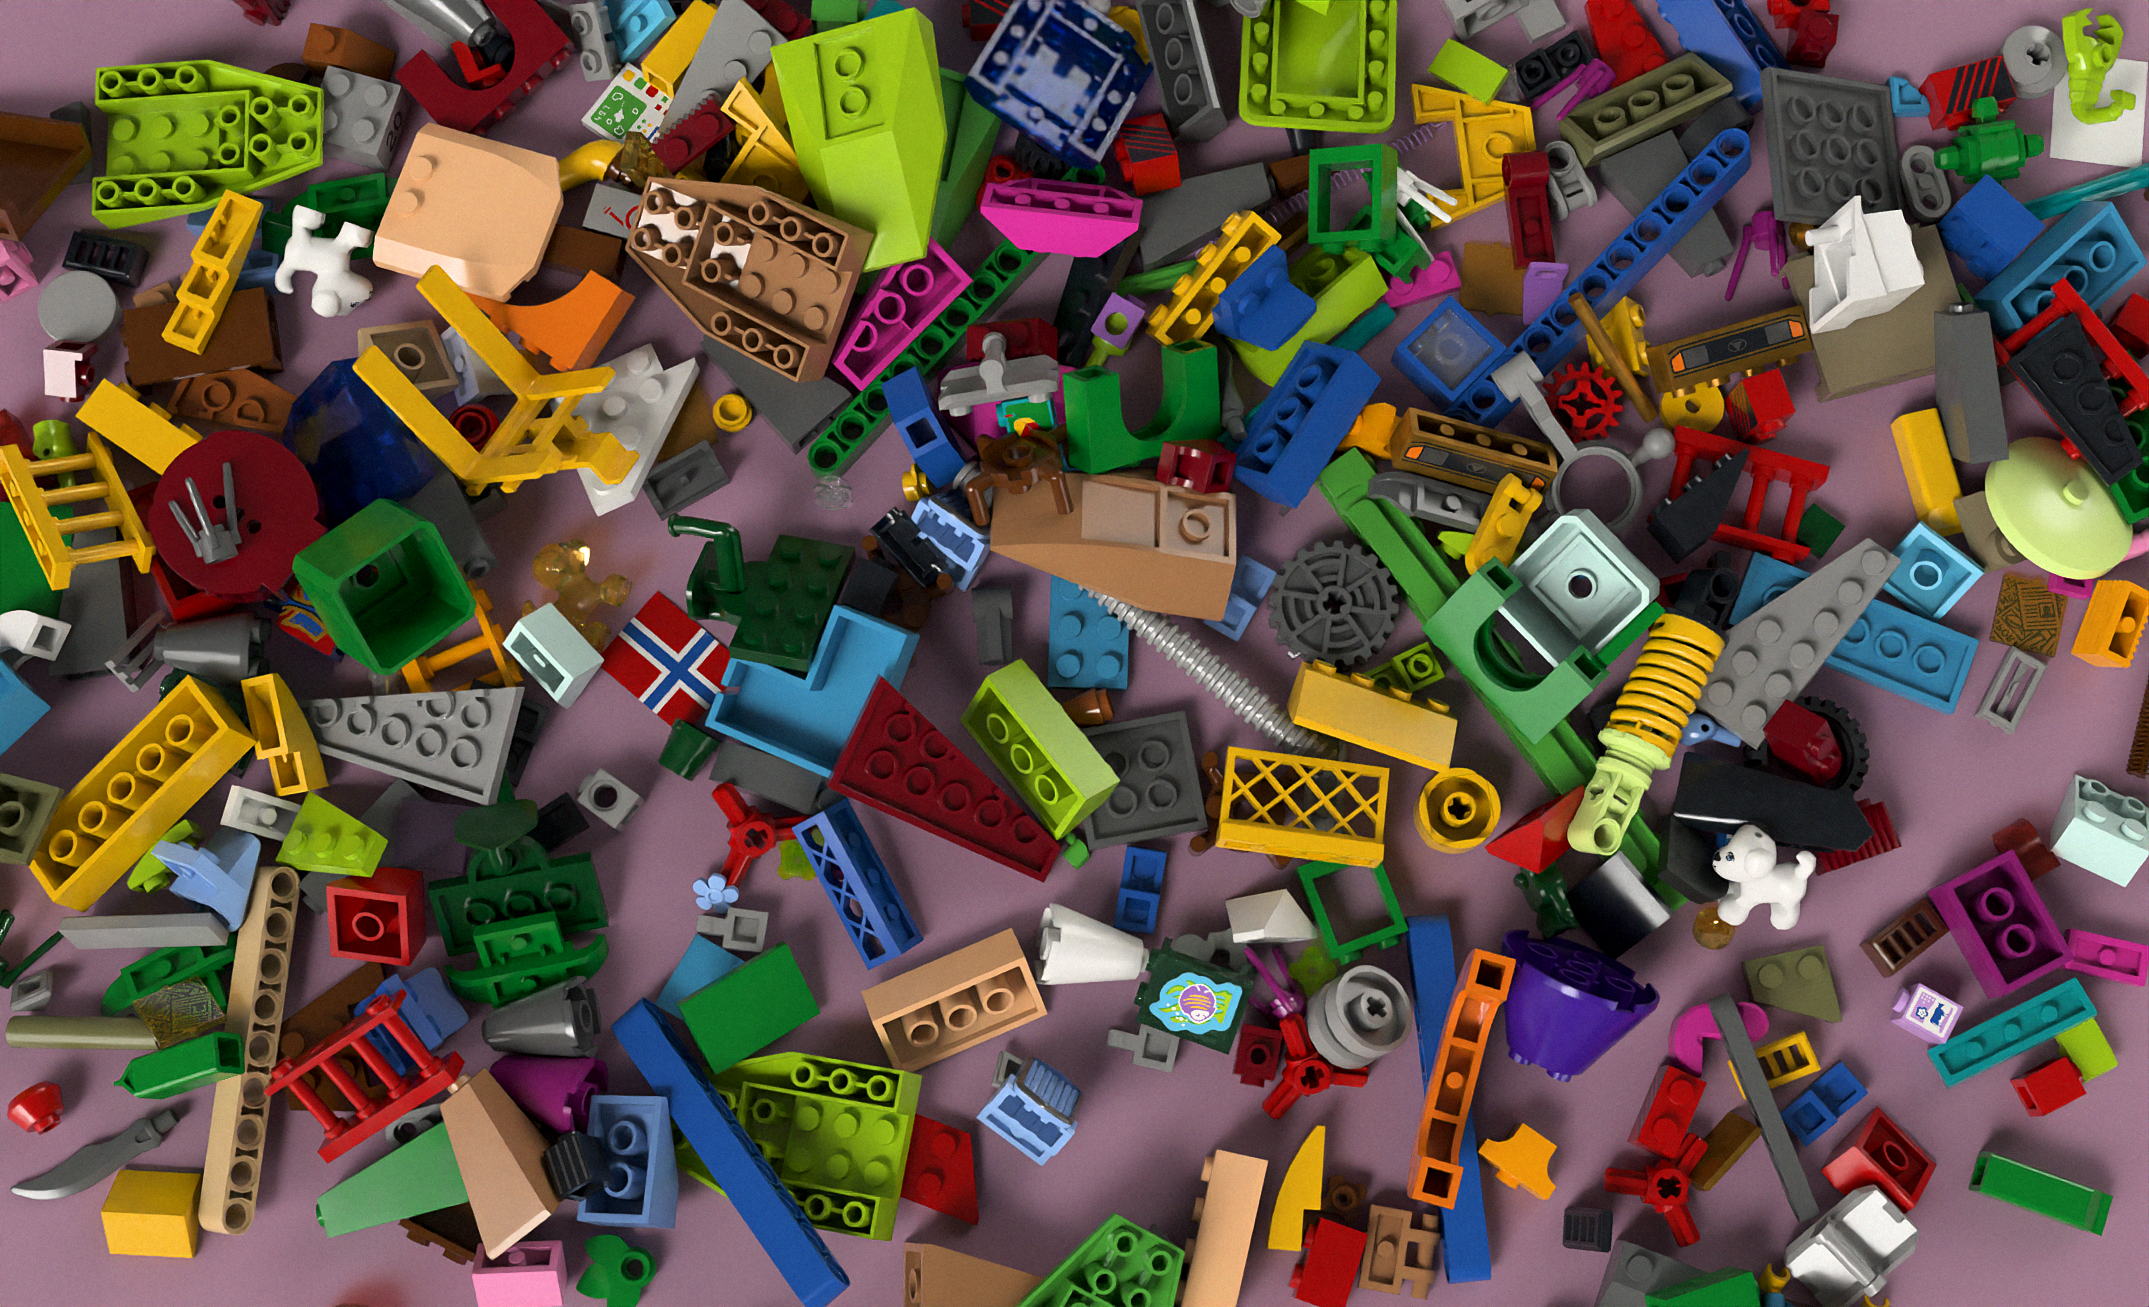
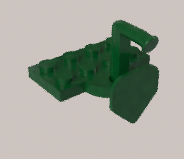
M677 513L671 514L668 519V530L671 536L676 538L681 534L714 539V541L709 540L705 543L688 580L686 604L689 619L696 621L715 620L737 626V630L729 645L730 658L808 672L832 609L839 600L856 559L855 547L779 534L768 561H749L744 563L739 531L731 524L691 516H680Z
M507 761L497 803L471 808L460 814L455 821L454 836L456 841L474 848L468 862V875L431 881L428 884V894L448 957L478 951L473 938L474 926L555 911L562 935L609 927V915L591 852L550 859L541 844L533 838L525 836L526 833L534 829L538 824V807L536 802L530 799L516 800L506 768Z

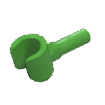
M1071 830L1064 836L1070 846L1062 855L1078 870L1089 860L1090 854L1086 845Z

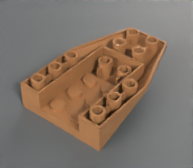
M648 176L625 250L704 334L800 383L823 380L874 234L759 186Z

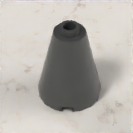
M394 0L469 47L477 45L482 47L486 45L496 33L494 29L496 19L483 0Z
M585 976L565 979L490 1011L481 1027L483 1040L496 1052L577 1058L594 1057L600 1044L593 1045L594 1034L602 1033L601 1013L596 993L593 988L586 989L583 982L588 981Z

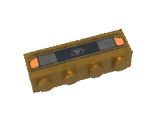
M1797 305L1645 349L1656 394L1671 392L1672 397L1677 398L1695 393V385L1706 382L1708 388L1731 382L1729 375L1740 371L1742 378L1766 372L1764 364L1774 361L1777 368L1800 362L1798 354L1812 351L1813 348L1802 306Z
M1408 407L1389 440L1393 468L1428 476L1443 482L1466 486L1481 492L1485 491L1494 494L1499 482L1507 474L1513 473L1522 480L1521 485L1525 488H1534L1544 495L1558 474L1553 445Z

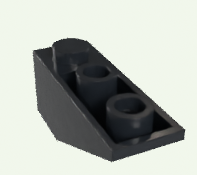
M1746 448L1736 456H1733L1730 452L1725 454L1711 467L1714 471L1705 479L1700 474L1697 475L1681 489L1684 493L1675 501L1668 497L1651 511L1654 518L1646 529L1676 564H1679L1706 544L1717 530L1750 453Z

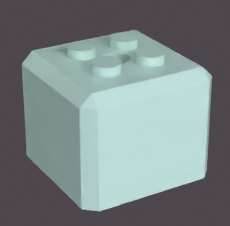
M1574 509L1555 521L1508 568L1523 586L1499 609V612L1556 668L1581 644L1595 656L1645 607L1659 596L1660 580L1589 509ZM1584 575L1590 579L1592 591L1589 596L1579 597L1572 592L1571 581L1574 576Z

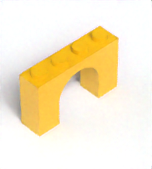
M694 0L641 63L644 81L671 99L674 98L719 8L713 3L706 4L702 0ZM772 59L759 74L765 84L760 97L791 136ZM736 124V141L743 148L752 132L741 124Z

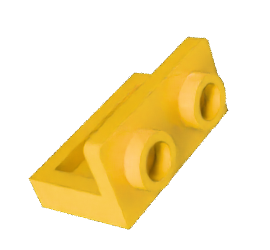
M1624 296L1600 323L1632 374L1647 377L1651 375L1645 349L1651 347L1647 340L1645 341L1642 327L1646 326V317L1640 304ZM1587 334L1586 339L1593 371L1601 366L1603 367L1601 378L1605 380L1614 376L1616 381L1615 375L1589 334Z

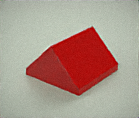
M1581 784L1527 812L1485 846L1486 850L1493 856L1540 874L1571 848L1567 837L1568 827L1584 798L1585 788Z

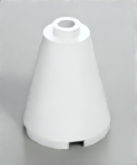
M1050 903V908H1045L1035 947H1040L1039 957L1041 961L1033 960V976L1036 984L1057 985L1135 980L1139 972L1144 973L1146 971L1149 950L1143 948L1142 939L1059 904Z

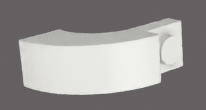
M26 610L4 613L0 615V656L16 670L26 660L34 656L55 661L72 625Z

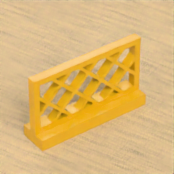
M1228 746L1215 847L1377 868L1384 857L1385 844H1383L1390 768ZM1235 758L1252 760L1261 773L1244 785L1234 772ZM1262 762L1273 764L1267 768ZM1280 765L1292 766L1301 777L1299 781L1286 791L1271 774ZM1302 767L1311 768L1313 770L1307 774ZM1321 770L1332 771L1342 783L1327 796L1323 794L1311 779ZM1343 773L1354 775L1347 779ZM1360 776L1379 778L1377 794L1368 801H1365L1351 784ZM1265 777L1279 796L1265 807H1262L1249 789ZM1234 783L1239 790L1235 792L1233 795H1231L1232 785ZM1306 783L1320 801L1303 813L1289 794ZM1346 788L1360 807L1346 818H1343L1329 800ZM1243 794L1257 813L1246 821L1229 818L1231 802ZM1282 800L1285 801L1297 816V819L1287 826L1276 825L1267 813V811ZM1375 801H1376V812H1374V811L1372 810V808L1370 807V805H1371L1372 803H1374ZM1323 805L1338 823L1327 832L1317 830L1307 818ZM1364 811L1374 823L1373 838L1357 836L1348 822ZM1259 817H1262V819H1263L1266 823H1260V822H1254V821L1257 820ZM1301 822L1306 827V829L1297 828L1295 826ZM1340 828H1342V829L1345 831L1346 834L1335 833V832H1336L1337 830H1339Z

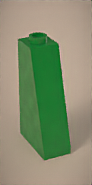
M444 1119L317 1198L316 1216L320 1226L325 1227L328 1238L469 1202Z

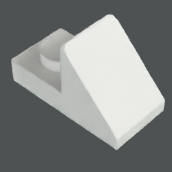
M232 785L220 825L283 843L302 805Z

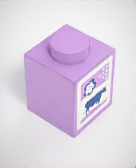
M1916 983L1908 985L1906 989L1902 987L1897 992L1891 1003V1009L1895 1011L1890 1022L1932 1045L1944 1044L1964 1007L1925 985Z

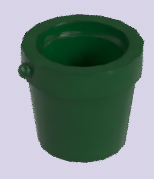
M676 717L658 763L681 777L693 781L713 753L718 751L722 742L693 724Z

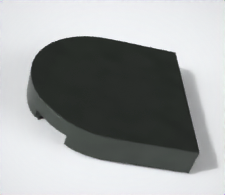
M1672 813L1661 821L1657 877L1690 901L1701 905L1706 902L1718 901L1727 894L1729 889V880L1721 877L1713 868L1712 861L1714 854L1717 852L1715 848L1703 836L1685 825Z

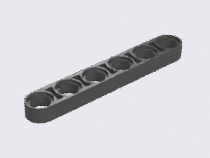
M1728 992L1709 999L1708 1005L1756 1124L1762 1130V1139L1795 1217L1799 1223L1820 1216L1819 1208L1733 999Z

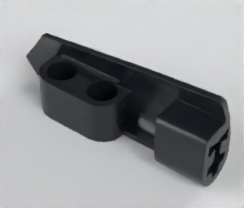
M1692 752L1684 754L1674 815L1693 830L1735 835L1740 827L1755 825L1770 836L1775 842V846L1824 853H1835L1837 850L1856 852L1875 835L1852 796Z

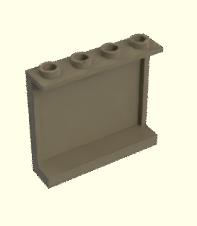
M1920 223L1909 225L1916 257L1923 266L1925 284L1889 312L1857 319L1842 329L1817 334L1811 333L1809 290L1815 287L1814 255L1811 256L1810 252H1801L1787 259V263L1780 270L1778 278L1780 280L1787 276L1796 306H1802L1813 348L1811 353L1821 383L1815 388L1819 404L1935 374L1934 312L1949 310L1950 303L1962 302L1936 224L1922 228Z

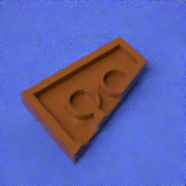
M243 368L181 379L164 410L170 414L287 435L306 401L252 370Z

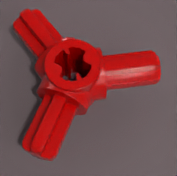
M727 781L716 786L712 792V798L729 820L726 828L731 833L727 843L732 848L719 872L727 880L725 886L733 885L738 888L753 858L760 859L761 855L776 847V842L797 839L792 827L810 818V815L801 814L773 818L771 812L761 813L757 806H748L733 783ZM811 826L808 830L812 835L813 827ZM752 828L759 832L753 837L747 833Z
M1288 1013L1279 1020V1026L1288 1051L1284 1055L1286 1067L1281 1071L1284 1077L1283 1080L1262 1102V1108L1270 1117L1277 1120L1281 1119L1302 1094L1309 1097L1311 1094L1327 1090L1330 1084L1364 1087L1368 1080L1367 1065L1359 1069H1344L1331 1064L1317 1051L1311 1042L1302 1015L1299 1013ZM1310 1066L1311 1070L1306 1072L1305 1068Z
M1690 1132L1683 1139L1675 1159H1669L1668 1162L1661 1159L1656 1167L1645 1166L1643 1172L1611 1167L1606 1168L1603 1176L1604 1190L1609 1193L1640 1196L1642 1203L1653 1205L1656 1214L1663 1212L1675 1241L1680 1248L1693 1245L1700 1240V1234L1686 1205L1691 1200L1688 1194V1187L1693 1182L1688 1176L1708 1149V1144L1701 1137ZM1670 1179L1672 1184L1668 1185V1187H1673L1671 1195H1660L1658 1190H1661L1662 1187H1657L1658 1181Z

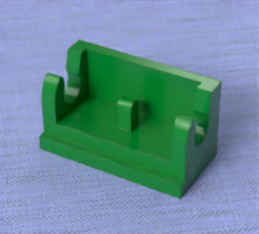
M1365 204L1342 231L1371 229L1372 208ZM1397 227L1396 244L1382 245V251L1366 252L1372 256L1376 263L1395 278L1398 277L1405 284L1413 282L1409 274L1414 266L1417 265L1419 268L1426 270L1432 263L1421 245Z

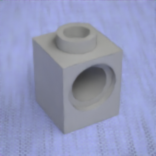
M602 768L596 774L590 773L583 780L578 789L581 795L576 800L620 833L623 832L645 802L638 794ZM615 789L617 791L615 804L609 808H601L599 806L600 794L604 790Z

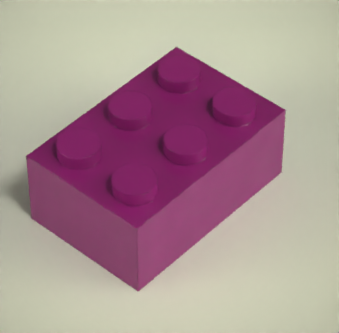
M2013 849L1997 854L1927 890L1988 999L2005 996L2075 959Z

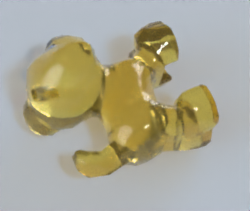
M575 538L564 543L545 544L536 554L532 563L534 579L542 587L559 593L558 599L553 606L598 653L603 652L611 637L612 629L599 621H592L587 625L585 620L598 604L605 603L620 608L623 607L630 595L632 581L620 574H609L605 582L598 583L589 577L585 570L590 556V549L581 539ZM531 599L526 600L521 608L522 617L537 610Z

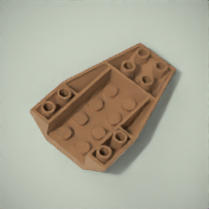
M1154 467L1110 469L1109 473L1093 475L1082 470L1063 471L1074 510L1070 514L1061 515L1057 510L1051 484L1044 479L1033 483L1032 488L1023 494H1011L1008 488L992 486L990 551L1143 610L1221 622L1224 618L1236 568V494L1230 487L1229 492L1203 494L1183 486L1166 485L1155 480L1158 468Z

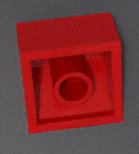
M380 867L375 869L372 877L352 875L331 881L326 885L330 953L332 957L410 967L427 941L423 871Z
M1876 1106L1832 1150L1820 1171L1827 1177L1828 1182L1845 1196L1854 1189L1875 1184L1906 1214L1918 1203L1937 1165Z

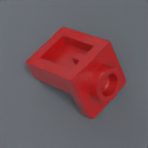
M460 41L451 43L471 90L489 89L499 84L507 76L501 63L487 68L479 48L472 51L469 46Z

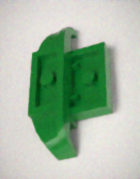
M382 172L308 185V191L290 200L280 214L293 217L296 205L326 214L324 225L319 229L311 230L315 237L336 238L345 221L375 231L376 235L399 178L386 177L385 173ZM375 235L368 248L357 247L352 251L350 261L373 257Z
M555 911L474 926L473 938L480 959H476V970L461 972L455 970L452 964L445 965L444 968L451 988L458 995L473 1002L492 1004L493 1009H496L570 977L585 976L589 980L604 964L608 957L609 947L605 934L596 935V939L589 946L575 950L573 940L564 942Z
M231 933L228 936L226 945L163 947L120 969L121 975L110 985L102 999L100 1010L102 1016L125 1017L133 1013L137 1017H155L148 1014L166 993L185 997V995L163 990L174 992H189L191 990L174 988H192L189 985L185 986L186 984L183 982L202 989L205 988L208 993L172 1000V1033H181L172 1034L171 1042L214 1020L211 1017V998L215 1003L213 1005H216L214 1009L221 1011L217 1014H226L229 996L221 975L228 972L225 965L235 959L238 935ZM197 977L198 979L196 981L201 982V984L196 983L190 979ZM194 988L189 995L197 994L199 989ZM167 994L159 1004L166 1002L168 997L170 999V995ZM155 995L157 1000L150 999V997ZM207 995H208V997H202V998L191 999V1000H186V1001H181V1002H175V1001H180V1000H185V999L196 998V997H201V996H207ZM146 997H148L146 1001L140 1007H138L142 1003V1001ZM208 998V999H206V1000H201V1001H195V1002H190V1003H184V1004L175 1005V1004H178V1003H183V1002H189V1001H194V1000H200V999ZM154 1000L153 1005H147L146 1002ZM208 1001L207 1013L191 1015V1004ZM168 1004L167 1006H164L156 1013L166 1011L167 1009H169L170 1005ZM206 1004L202 1005L204 1006L202 1011H196L197 1006H193V1014L205 1012ZM144 1005H147V1006H148L147 1009H149V1010L141 1009V1008H142ZM190 1005V1006H188V1007H183V1008H178V1009H176V1007H182V1006ZM170 1009L163 1017H166L170 1013ZM189 1010H190V1012H185V1013L176 1014V1013H178V1012H184V1011H189ZM153 1011L151 1012L152 1015L162 1016L164 1014H154ZM188 1013H190L189 1015H184V1016H178V1017H176L177 1015H183V1014H188ZM206 1014H208L207 1016H202V1017H197V1018H191V1019L176 1021V1020H179V1019H185V1018L196 1017V1016H201V1015H206ZM208 1017V1018H205V1019L194 1020V1021H189V1022H183V1023H178V1024H176L177 1022H182V1021H188V1020H193V1019ZM207 1019H208V1021H203V1022H197V1023H192V1024H186V1025L176 1026V1025H180V1024L191 1023V1022L202 1021V1020H207ZM201 1024V1025H198V1026H192V1027H187V1028L176 1029V1028H179V1027H185V1026H191V1025Z

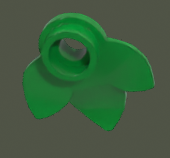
M598 1235L586 1240L584 1247L595 1263L590 1265L583 1273L576 1285V1290L590 1298H607V1307H636L639 1303L642 1287L648 1285L656 1274L657 1265L653 1254L643 1247H629L617 1235ZM634 1259L640 1260L643 1264V1271L638 1276L633 1275L629 1270V1265Z

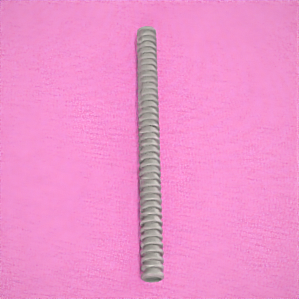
M975 460L968 462L953 481L952 488L955 491L962 490V496L967 499L966 483L982 473L977 468L978 463ZM992 486L983 491L987 508L990 514L992 506ZM1081 585L1078 586L1080 591L1087 590L1089 592L1088 597L1090 599L1097 598V604L1100 607L1103 605L1107 606V612L1110 615L1113 613L1117 614V620L1120 623L1123 620L1128 623L1126 627L1129 630L1134 628L1137 631L1136 636L1139 638L1144 636L1147 639L1146 644L1149 646L1154 644L1157 647L1156 652L1160 654L1163 651L1166 654V660L1171 661L1173 659L1176 662V668L1180 669L1183 667L1186 670V676L1190 677L1193 675L1196 678V684L1203 683L1206 686L1204 689L1206 692L1213 691L1216 700L1223 699L1226 708L1233 707L1236 716L1243 715L1246 724H1249V722L1255 725L1253 729L1256 732L1259 730L1265 733L1263 737L1266 740L1269 738L1275 741L1273 745L1276 748L1279 745L1283 747L1284 754L1290 753L1291 755L1334 761L1338 757L1339 751L1334 748L1331 751L1327 747L1329 745L1327 741L1321 743L1317 739L1319 737L1318 734L1314 733L1311 735L1308 732L1309 728L1294 724L1288 716V710L1284 709L1281 711L1278 708L1279 703L1276 701L1271 703L1268 700L1270 696L1266 693L1261 695L1258 692L1260 690L1258 686L1251 687L1248 678L1242 680L1239 677L1240 672L1238 670L1232 672L1229 669L1230 664L1228 662L1222 664L1219 661L1221 657L1218 654L1212 656L1209 653L1211 649L1208 646L1202 648L1200 646L1201 641L1198 638L1192 640L1189 631L1182 632L1179 623L1172 624L1170 622L1172 618L1169 615L1164 617L1160 612L1143 610ZM1303 767V769H1304L1305 771H1308L1309 769H1310L1311 771L1313 770V769H1311V768H1304V767ZM1321 770L1313 777L1315 779L1321 778L1326 770Z

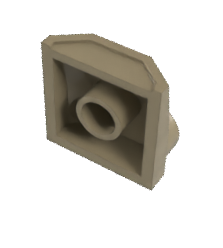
M1985 490L1952 501L1974 562L1985 569L1982 575L2028 560L2008 541L1996 524L1987 503Z

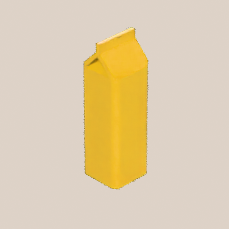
M1937 408L1899 416L1890 426L1918 521L1921 520L1942 537L1963 533L1952 502L1963 498V494Z

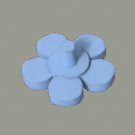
M718 873L711 874L709 880L702 877L697 878L693 884V890L698 894L696 898L697 905L705 910L710 909L713 905L714 910L720 914L728 913V907H732L731 903L735 902L739 897V890L733 885L725 886L727 882L725 876Z

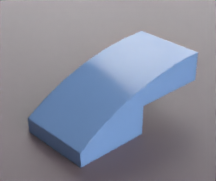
M1243 554L1235 568L1223 620L1219 622L1205 619L1203 623L1238 642L1270 589L1275 575L1278 573Z

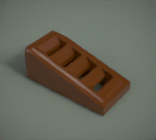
M1310 154L1269 164L1267 174H1272L1276 194L1280 201L1287 200L1291 196H1295L1297 193L1309 188ZM1331 171V177L1334 176V173H1340V171Z
M1922 898L1859 946L1881 975L1886 978L1893 976L1950 930L1927 900ZM1919 912H1922L1935 929L1930 934L1915 917ZM1908 921L1922 938L1918 943L1904 926ZM1895 931L1899 932L1910 949L1904 950L1893 935ZM1885 939L1899 956L1895 960L1881 943Z

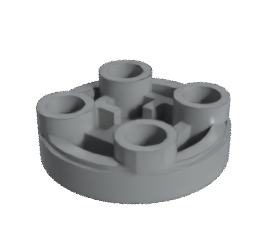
M83 270L69 271L54 278L43 290L38 303L40 324L44 331L55 341L60 339L99 344L112 333L123 317V310L112 286L99 275Z

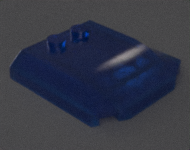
M1013 0L963 83L976 103L1071 167L1094 170L1103 158L1154 67L1150 61L1145 65L1134 48L1137 42L1128 31L1083 0Z
M359 357L332 361L292 403L282 437L284 446L300 460L321 491L327 511V525L325 528L329 532L378 498L389 499L398 503L402 498L415 496L436 476L414 432L353 370L352 366Z

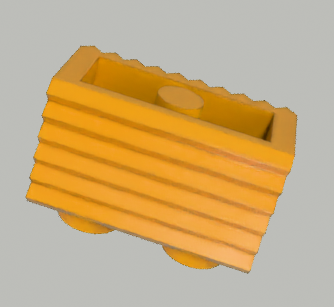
M2098 580L2071 654L2094 666L2130 667V660L2134 659L2133 653L2137 651L2136 645L2140 644L2138 638L2142 637L2141 631L2145 629L2144 623L2148 622L2149 591L2127 580Z

